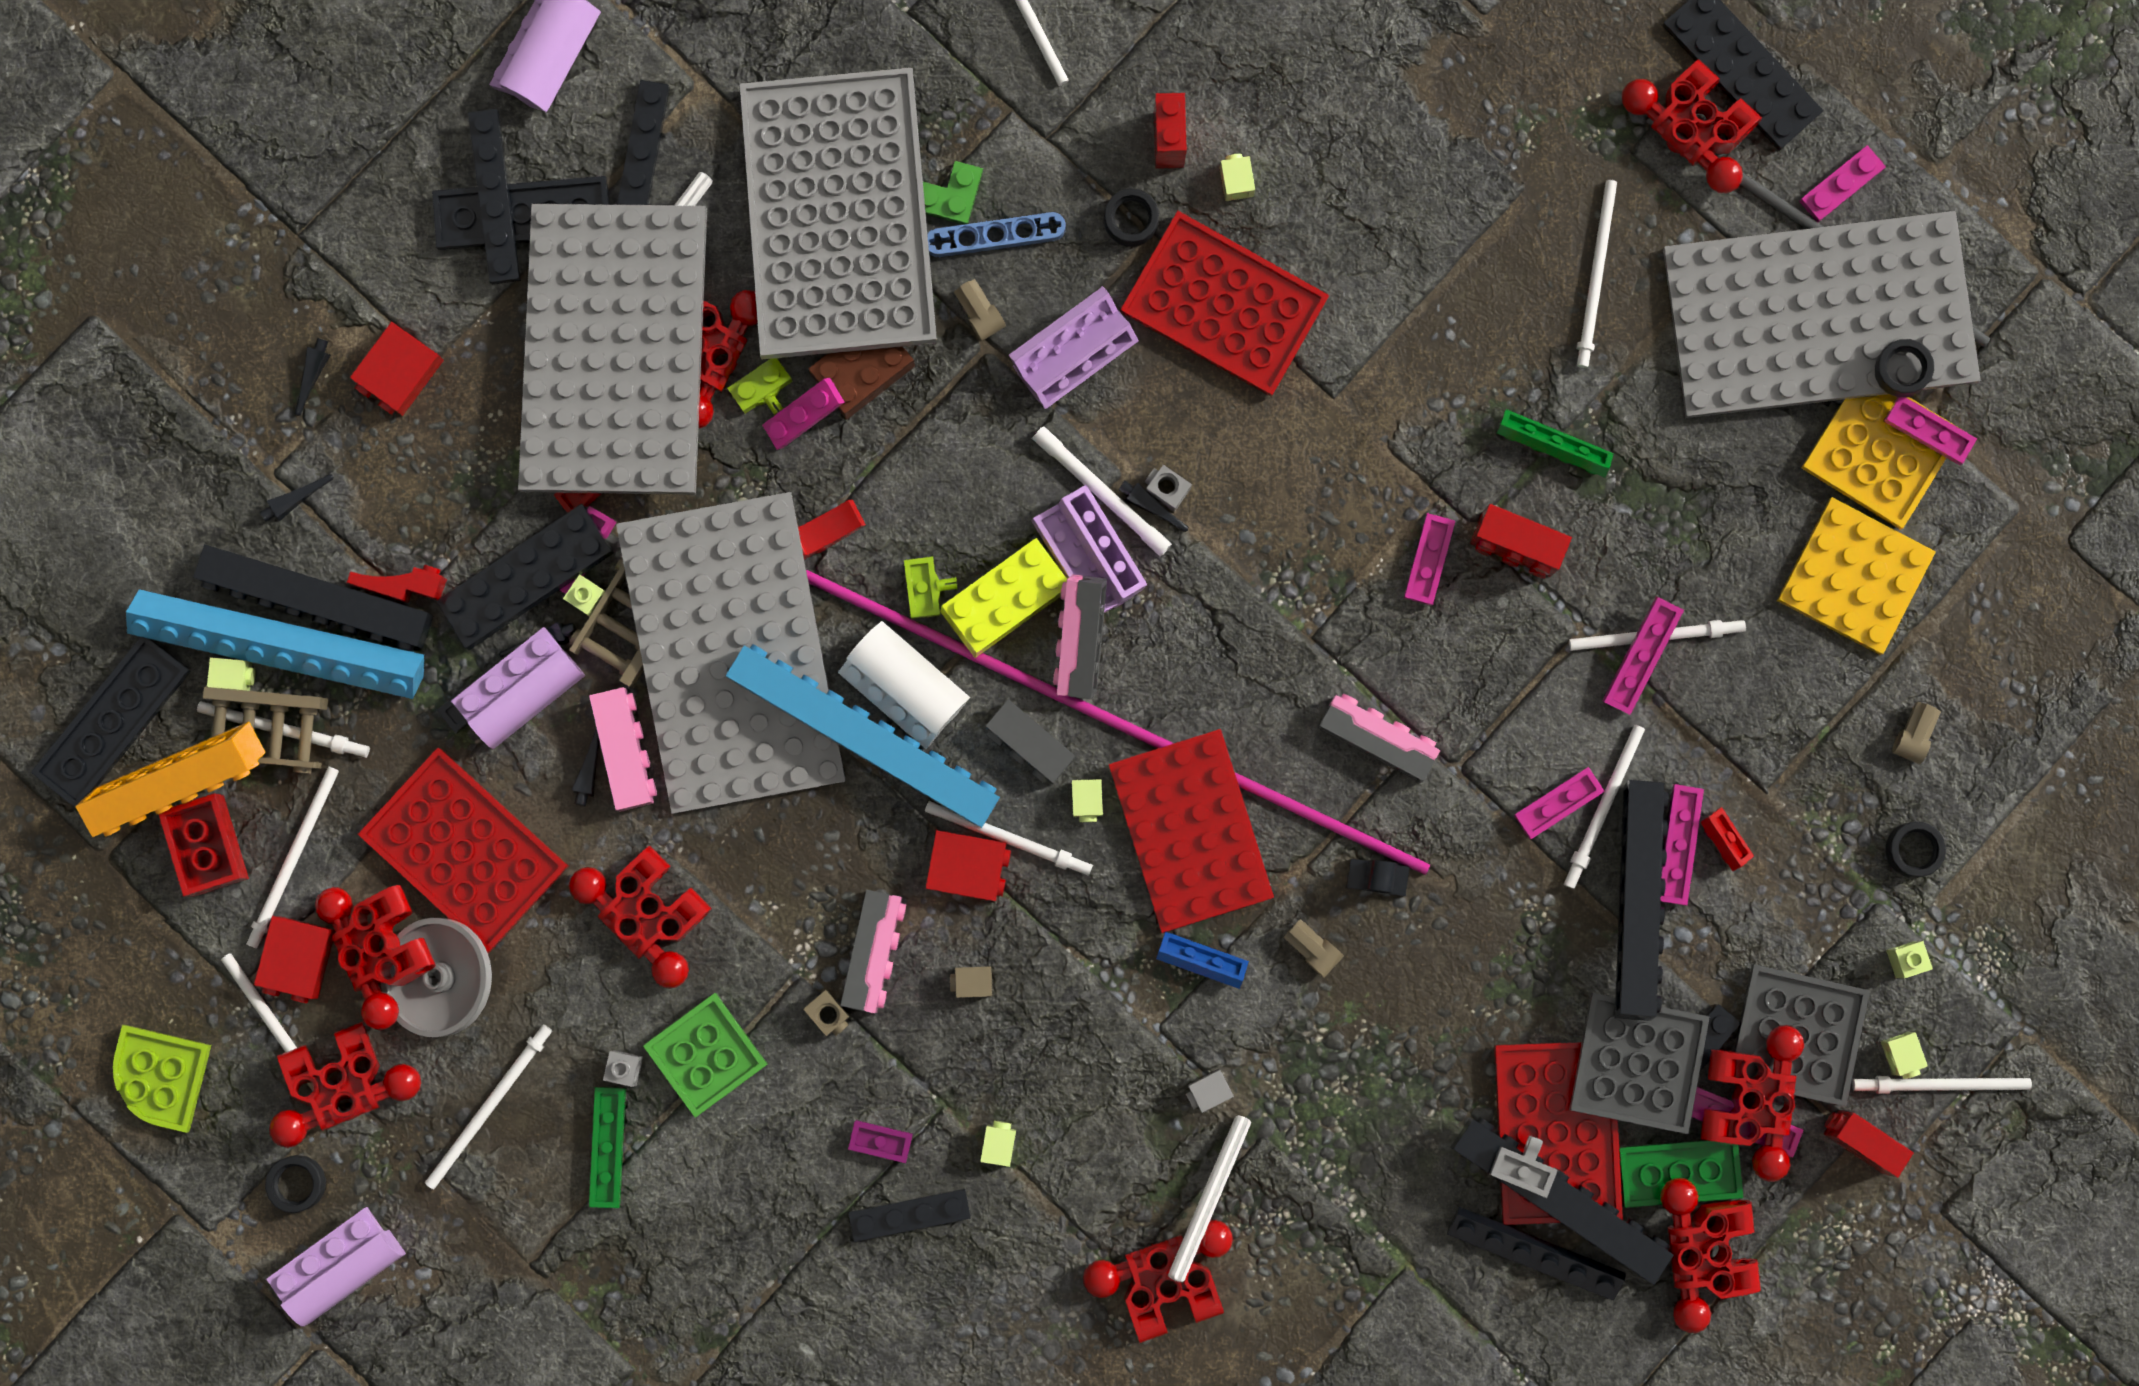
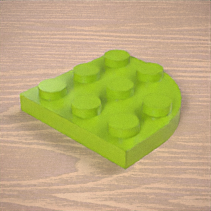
M122 1025L114 1055L113 1078L116 1089L127 1104V1108L138 1118L150 1124L185 1133L190 1132L211 1045L129 1025Z

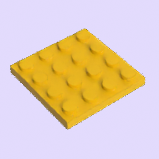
M1886 394L1845 399L1836 410L1801 468L1901 530L1945 462L1946 457L1884 422L1897 397ZM1906 397V398L1910 399L1911 401L1917 403L1918 405L1922 406L1923 408L1929 410L1928 408H1926L1925 406L1921 405L1920 403H1918L1917 401L1913 400L1912 398Z
M1831 497L1777 601L1867 649L1883 655L1936 551Z

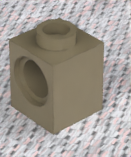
M992 967L955 968V974H950V991L956 992V998L993 996Z
M829 990L823 991L803 1009L826 1036H829L831 1033L837 1036L849 1026L846 1020L851 1016L840 1006L841 1004ZM827 1006L833 1007L837 1012V1018L831 1024L825 1023L821 1018V1012Z

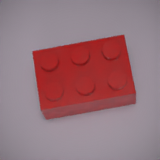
M1489 504L1483 510L1469 544L1476 546L1474 550L1486 556H1491L1492 553L1503 557L1502 562L1507 565L1518 567L1520 564L1530 568V574L1545 578L1546 575L1551 577L1560 569L1572 537Z
M216 793L173 806L159 814L184 897H195L249 879L224 795Z

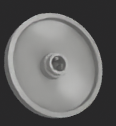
M427 918L408 925L397 935L400 940V946L414 939L424 938L436 966L404 986L388 985L381 982L382 993H387L396 1000L399 1007L397 1022L410 1032L425 1037H444L456 1034L466 1029L478 1018L490 994L492 971L485 946L470 928L452 919ZM392 965L390 970L391 976L393 977L396 971L394 965Z

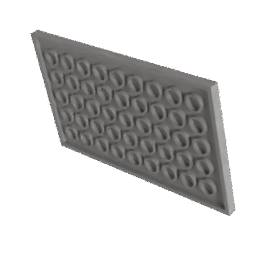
M913 68L741 83L740 95L761 360L937 343Z
M532 204L518 490L520 492L696 495L707 226L706 206Z
M1956 211L1664 246L1663 248L1686 418L1886 395L1888 393L1879 386L1875 378L1874 366L1880 353L1890 343L1899 339H1912L1922 343L1929 349L1934 359L1932 379L1922 390L1978 384L1981 381ZM1909 352L1894 354L1887 364L1889 377L1900 385H1910L1916 382L1922 372L1919 359Z
M792 492L616 524L671 814L845 782V773L838 743L726 678V674L743 646L745 645L750 648L754 644L767 652L765 658L776 663L779 659L793 668L791 671L793 675L800 679L803 674L819 683L816 688L825 694L829 690Z

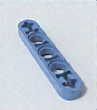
M1049 212L937 228L928 233L929 254L934 257H945L1056 241L1063 237L1066 223L1060 214ZM1050 220H1055V224L1061 225V227L1057 228L1056 233H1051L1050 229H1041L1042 236H1037L1036 221H1040V227L1048 226ZM1022 223L1029 224L1033 230L1032 234L1027 238L1019 237L1016 234L1018 225ZM997 227L1003 231L1004 237L1001 241L992 242L988 239L987 233L991 228ZM965 231L973 233L975 236L974 243L970 246L961 245L958 240L961 233ZM954 233L956 248L951 249V242L942 244V249L936 250L935 245H930V243L935 241L936 236H940L941 241L950 240L949 234Z

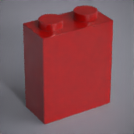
M1156 93L1155 169L1184 168L1187 152L1185 93Z
M391 321L350 378L357 383L354 389L368 399L371 394L381 400L378 406L390 415L396 411L403 416L444 360L433 350Z
M936 830L926 889L996 902L997 896L1003 897L1006 879H1001L1002 867L1008 868L1011 850L1006 849L1007 844L1004 842Z
M272 916L254 985L263 987L262 993L280 996V992L291 994V1000L308 1003L309 999H318L333 944L332 936L335 934V929L281 916Z
M1838 1110L1837 1113L1833 1112L1824 1125L1827 1129L1823 1135L1884 1175L1898 1178L1914 1154L1913 1151L1854 1112Z

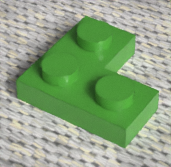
M955 161L947 188L923 182L926 215L963 225L968 224L983 168Z

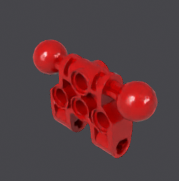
M1699 59L1670 85L1666 94V109L1658 102V90L1652 82L1647 79H1635L1629 82L1622 92V103L1628 112L1633 115L1646 114L1653 121L1651 128L1661 135L1671 151L1680 154L1692 166L1699 163L1706 170L1707 183L1715 192L1728 194L1740 186L1743 172L1738 161L1731 157L1718 158L1715 154H1729L1759 124L1762 117L1740 98L1727 111L1719 112L1716 105L1704 97L1718 84L1720 78ZM1675 95H1683L1687 101H1680ZM1696 114H1703L1708 120H1700ZM1676 133H1684L1688 139H1680ZM1717 133L1725 134L1729 140L1720 139Z
M753 290L740 291L731 299L730 314L733 319L728 328L725 327L722 314L717 307L708 302H703V321L708 316H715L716 320L712 326L702 327L699 429L706 427L712 420L714 410L711 399L715 391L722 392L730 374L736 369L737 361L748 341L743 337L748 326L758 324L756 294ZM720 354H728V360L725 364H715L716 358Z
M651 845L644 849L616 876V897L614 899L606 892L607 884L602 872L592 867L580 868L574 872L569 882V890L572 897L582 904H594L600 910L598 918L638 959L644 956L652 964V977L658 985L668 989L677 988L682 985L688 977V962L678 952H665L657 943L660 940L681 941L712 910L699 894L691 887L671 906L666 907L659 896L651 893V888L671 868ZM628 878L635 879L638 884L636 891L631 894L624 893L622 890V884ZM648 899H654L658 902V910L652 915L645 914L642 909L644 902ZM626 920H634L637 925L635 933L630 936L623 935L621 932V926ZM669 920H675L679 925L678 932L673 936H667L663 932V925Z
M401 885L391 886L355 905L354 909L352 898L345 890L339 887L325 889L317 896L315 902L316 914L324 922L333 925L336 933L332 936V940L337 948L339 965L346 970L354 991H362L365 998L361 1007L362 1020L367 1026L375 1030L387 1029L397 1021L399 1007L392 996L381 992L378 983L404 986L436 966L424 938L414 939L400 946L399 938L393 933V927L413 913ZM371 912L372 921L370 924H368L367 917ZM383 939L384 947L380 951L379 942ZM358 952L359 961L356 964L354 958L356 953ZM392 965H394L396 969L395 975L393 977L390 973Z
M363 1022L334 1033L342 1059L338 1063L325 1065L321 1070H316L306 1044L277 1056L291 1096L294 1100L312 1107V1110L302 1114L294 1110L279 1112L270 1122V1137L280 1147H294L303 1141L307 1130L320 1126L323 1131L345 1121L353 1120L357 1116L379 1108L378 1102L389 1097L401 1102L410 1100L420 1090V1074L411 1065L399 1064L387 1071L383 1081L371 1085L380 1068V1064ZM362 1060L370 1061L371 1067L366 1073L360 1074L356 1072L358 1062ZM335 1071L341 1072L342 1080L340 1083L329 1085L327 1081L328 1076ZM305 1083H312L314 1085L313 1092L306 1097L300 1096V1087ZM347 1098L353 1101V1106L348 1112L342 1113L338 1111L340 1101Z
M1780 1025L1774 1028L1767 1037V1050L1774 1059L1773 1072H1771V1069L1760 1056L1754 1054L1711 1049L1708 1080L1734 1083L1736 1089L1732 1095L1734 1107L1731 1111L1704 1109L1701 1139L1751 1146L1765 1134L1764 1146L1755 1152L1752 1164L1756 1175L1768 1182H1775L1784 1178L1790 1168V1158L1782 1148L1783 1136L1790 1135L1792 1112L1795 1108L1794 1094L1797 1076L1791 1075L1792 1061L1802 1054L1804 1040L1801 1033L1795 1027L1789 1025ZM1755 1062L1758 1066V1073L1754 1077L1749 1078L1746 1068L1750 1063ZM1752 1092L1755 1096V1101L1752 1106L1745 1107L1743 1097L1746 1093ZM1782 1096L1784 1106L1781 1110L1775 1111L1772 1107V1102L1775 1097ZM1749 1122L1751 1132L1748 1136L1742 1137L1739 1133V1128L1742 1123Z
M1674 1178L1666 1182L1661 1189L1660 1195L1663 1207L1673 1217V1225L1668 1226L1670 1246L1668 1251L1674 1255L1670 1260L1674 1287L1679 1288L1681 1291V1299L1674 1306L1673 1317L1680 1330L1686 1333H1699L1706 1329L1711 1320V1311L1708 1304L1699 1297V1287H1705L1720 1299L1761 1291L1758 1260L1752 1258L1731 1260L1732 1250L1729 1246L1731 1238L1755 1232L1752 1202L1749 1200H1733L1704 1204L1700 1206L1691 1218L1690 1213L1698 1205L1699 1195L1696 1187L1685 1178ZM1715 1215L1714 1225L1711 1228H1707L1708 1219ZM1718 1245V1253L1711 1258V1249ZM1689 1249V1258L1682 1262L1681 1256L1683 1252ZM1721 1274L1722 1280L1720 1284L1714 1287L1713 1281L1715 1277Z
M1211 1220L1196 1255L1202 1253L1210 1258H1218L1225 1255L1233 1243V1235L1229 1226L1222 1221ZM1182 1235L1126 1254L1127 1261L1116 1265L1106 1260L1094 1261L1084 1271V1287L1088 1293L1098 1298L1111 1296L1117 1291L1121 1281L1133 1278L1125 1293L1124 1300L1139 1343L1168 1333L1160 1311V1305L1164 1302L1171 1303L1178 1300L1181 1296L1187 1297L1196 1323L1224 1313L1208 1267L1193 1261L1185 1281L1177 1282L1168 1276L1183 1241ZM1155 1252H1163L1166 1255V1260L1161 1266H1154L1150 1263V1258ZM1194 1270H1200L1204 1274L1203 1280L1199 1284L1188 1282V1276ZM1166 1280H1171L1176 1284L1175 1290L1171 1294L1160 1292V1286ZM1138 1290H1143L1148 1294L1147 1300L1142 1304L1132 1302V1295Z

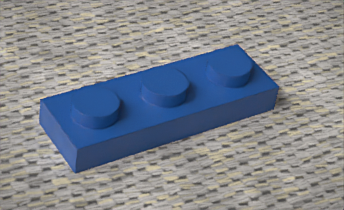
M1165 932L1156 957L1157 960L1238 989L1242 985L1249 962Z

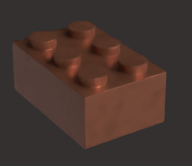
M900 346L828 353L812 365L809 371L817 383L825 378H831L845 402L838 409L846 419H849L914 368L915 363L905 348Z

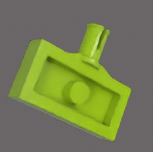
M773 358L727 389L744 414L756 406L766 403L775 416L778 411L774 405L779 411L784 409L776 396L781 389L793 381L779 360Z
M933 557L904 560L911 619L940 616V591L958 590L957 584H953L957 583L956 577L939 580L935 572Z

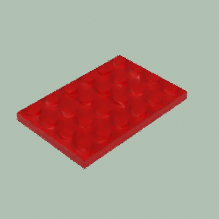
M1177 211L1120 312L1272 397L1329 295L1184 213Z
M1221 729L1109 764L1162 933L1274 898Z
M439 747L358 833L368 845L449 919L458 921L470 928L482 941L488 954L569 867L567 863Z
M1582 1042L1494 1045L1498 1136L1502 1138L1506 1134L1520 1143L1517 1149L1521 1152H1524L1529 1136L1542 1140L1543 1143L1538 1156L1545 1160L1543 1164L1552 1168L1555 1167L1570 1177L1567 1183L1576 1189L1580 1184L1595 1195L1592 1200L1602 1205L1605 1201L1619 1210L1617 1217L1623 1220L1618 1120L1569 1110ZM1500 1182L1502 1224L1561 1223Z

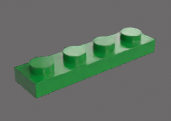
M1507 409L1502 416L1497 434L1504 436L1510 441H1517L1537 452H1543L1556 457L1563 463L1573 464L1585 469L1590 474H1597L1605 478L1611 466L1614 453Z
M595 1087L589 1207L620 1208L626 1088Z

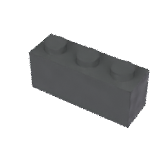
M1009 699L986 725V728L990 731L987 736L999 747L1002 743L1007 745L1012 750L1009 755L1020 765L1027 762L1033 767L1034 770L1031 774L1044 785L1047 781L1054 784L1076 758L1072 752Z

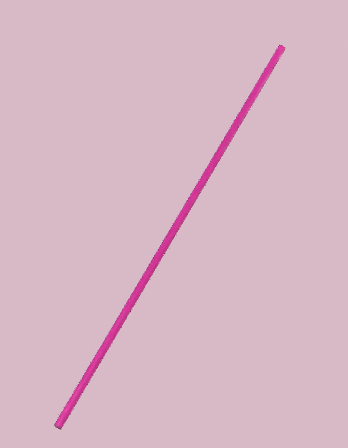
M806 570L809 584L1155 748L1174 744L1077 697L1057 695L1056 687L984 653L974 658L965 644ZM1235 772L1240 788L1424 875L1427 874L1430 864Z

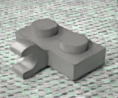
M1529 1136L1523 1155L1500 1146L1489 1175L1547 1198L1558 1170L1535 1161L1543 1141Z

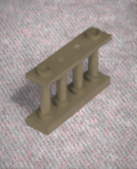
M621 556L615 567L618 570L589 619L582 630L577 629L569 641V644L572 646L569 651L578 656L581 650L585 649L620 670L619 674L622 677L619 681L633 689L644 671L637 633L605 614L613 598L632 609L630 595L620 589L626 579L623 558ZM597 624L602 625L635 645L634 649L638 651L633 659L624 660L589 639Z
M204 687L203 699L212 700V706H215L212 737L225 732L226 712L231 702H242L241 708H244L242 724L250 722L253 730L256 710H259V705H270V711H273L269 755L268 758L261 757L258 762L294 766L293 772L311 774L312 768L321 769L322 763L309 762L314 715H317L318 709L327 710L328 698ZM289 707L299 708V713L302 714L297 760L280 759L284 717Z

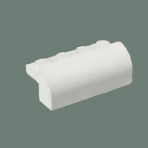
M883 621L876 625L856 645L838 672L925 749L933 743L943 728L959 713L970 698Z

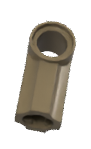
M975 279L964 283L954 291V295L968 315V321L981 342L1006 327L999 311L994 305L990 304Z
M1915 702L1905 728L1896 737L1892 753L1919 765L1922 764L1929 752L1931 745L1929 739L1941 711L1929 704Z
M1301 919L1283 937L1306 958V963L1323 978L1344 957L1336 947L1325 938L1322 939Z

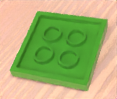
M717 993L708 997L643 1045L695 1118L768 1065Z

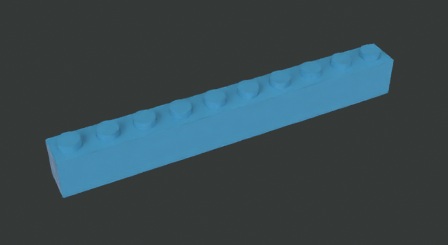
M144 590L137 592L126 611L127 634L410 699L414 698L424 677L423 654Z
M752 644L750 648L745 645L743 646L726 674V678L980 828L983 827L1000 798L994 794L997 790L995 787L983 780L980 784L975 783L969 779L971 773L957 765L954 769L944 764L946 758L932 750L929 754L918 749L920 743L907 735L901 739L893 734L895 728L882 720L878 724L868 719L870 713L857 705H854L852 709L842 704L844 698L837 693L828 690L827 694L816 688L819 683L803 674L800 679L791 673L793 670L791 666L779 659L776 663H773L765 658L767 652Z

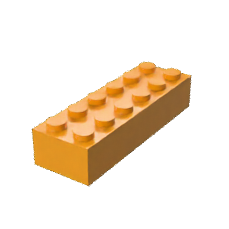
M246 722L98 786L75 807L92 837L102 833L107 837L121 829L120 825L129 822L130 826L145 820L147 818L146 814L155 811L156 815L161 814L172 808V803L181 800L182 804L189 802L198 796L197 792L207 789L208 792H212L224 785L223 781L233 778L234 781L246 777L250 774L249 770L259 765L258 760L266 752L250 722Z

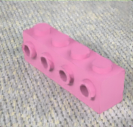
M622 687L589 695L616 811L621 812L654 804L653 796H657V791L653 778L648 779L646 768L650 767L647 750L642 751L639 741L644 736L640 721L635 722L633 711L637 710L634 694H628V690Z

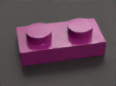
M855 1120L848 1150L906 1163L913 1133Z

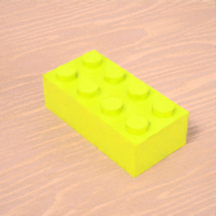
M1035 538L943 604L940 612L973 657L976 658L1061 597L1062 584L1067 582V578L1038 539Z

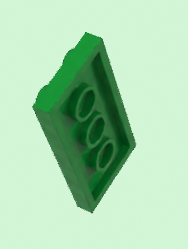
M1700 1140L1619 1147L1622 1201L1625 1208L1662 1205L1660 1199L1661 1189L1666 1182L1674 1178H1685L1691 1181L1698 1192V1202L1743 1198L1738 1144Z

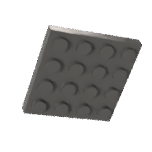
M1752 964L1734 1052L1760 1056L1771 1069V1072H1773L1774 1059L1767 1050V1037L1774 1028L1780 1025L1795 1027L1803 1037L1804 1049L1802 1054L1792 1061L1791 1075L1797 1076L1794 1095L1846 1107L1870 990ZM1755 1062L1750 1063L1746 1068L1749 1078L1754 1077L1758 1073V1066Z
M1591 993L1569 1110L1688 1134L1710 1016L1661 1007V1012L1657 1013V1016L1651 1021L1615 1018V997Z

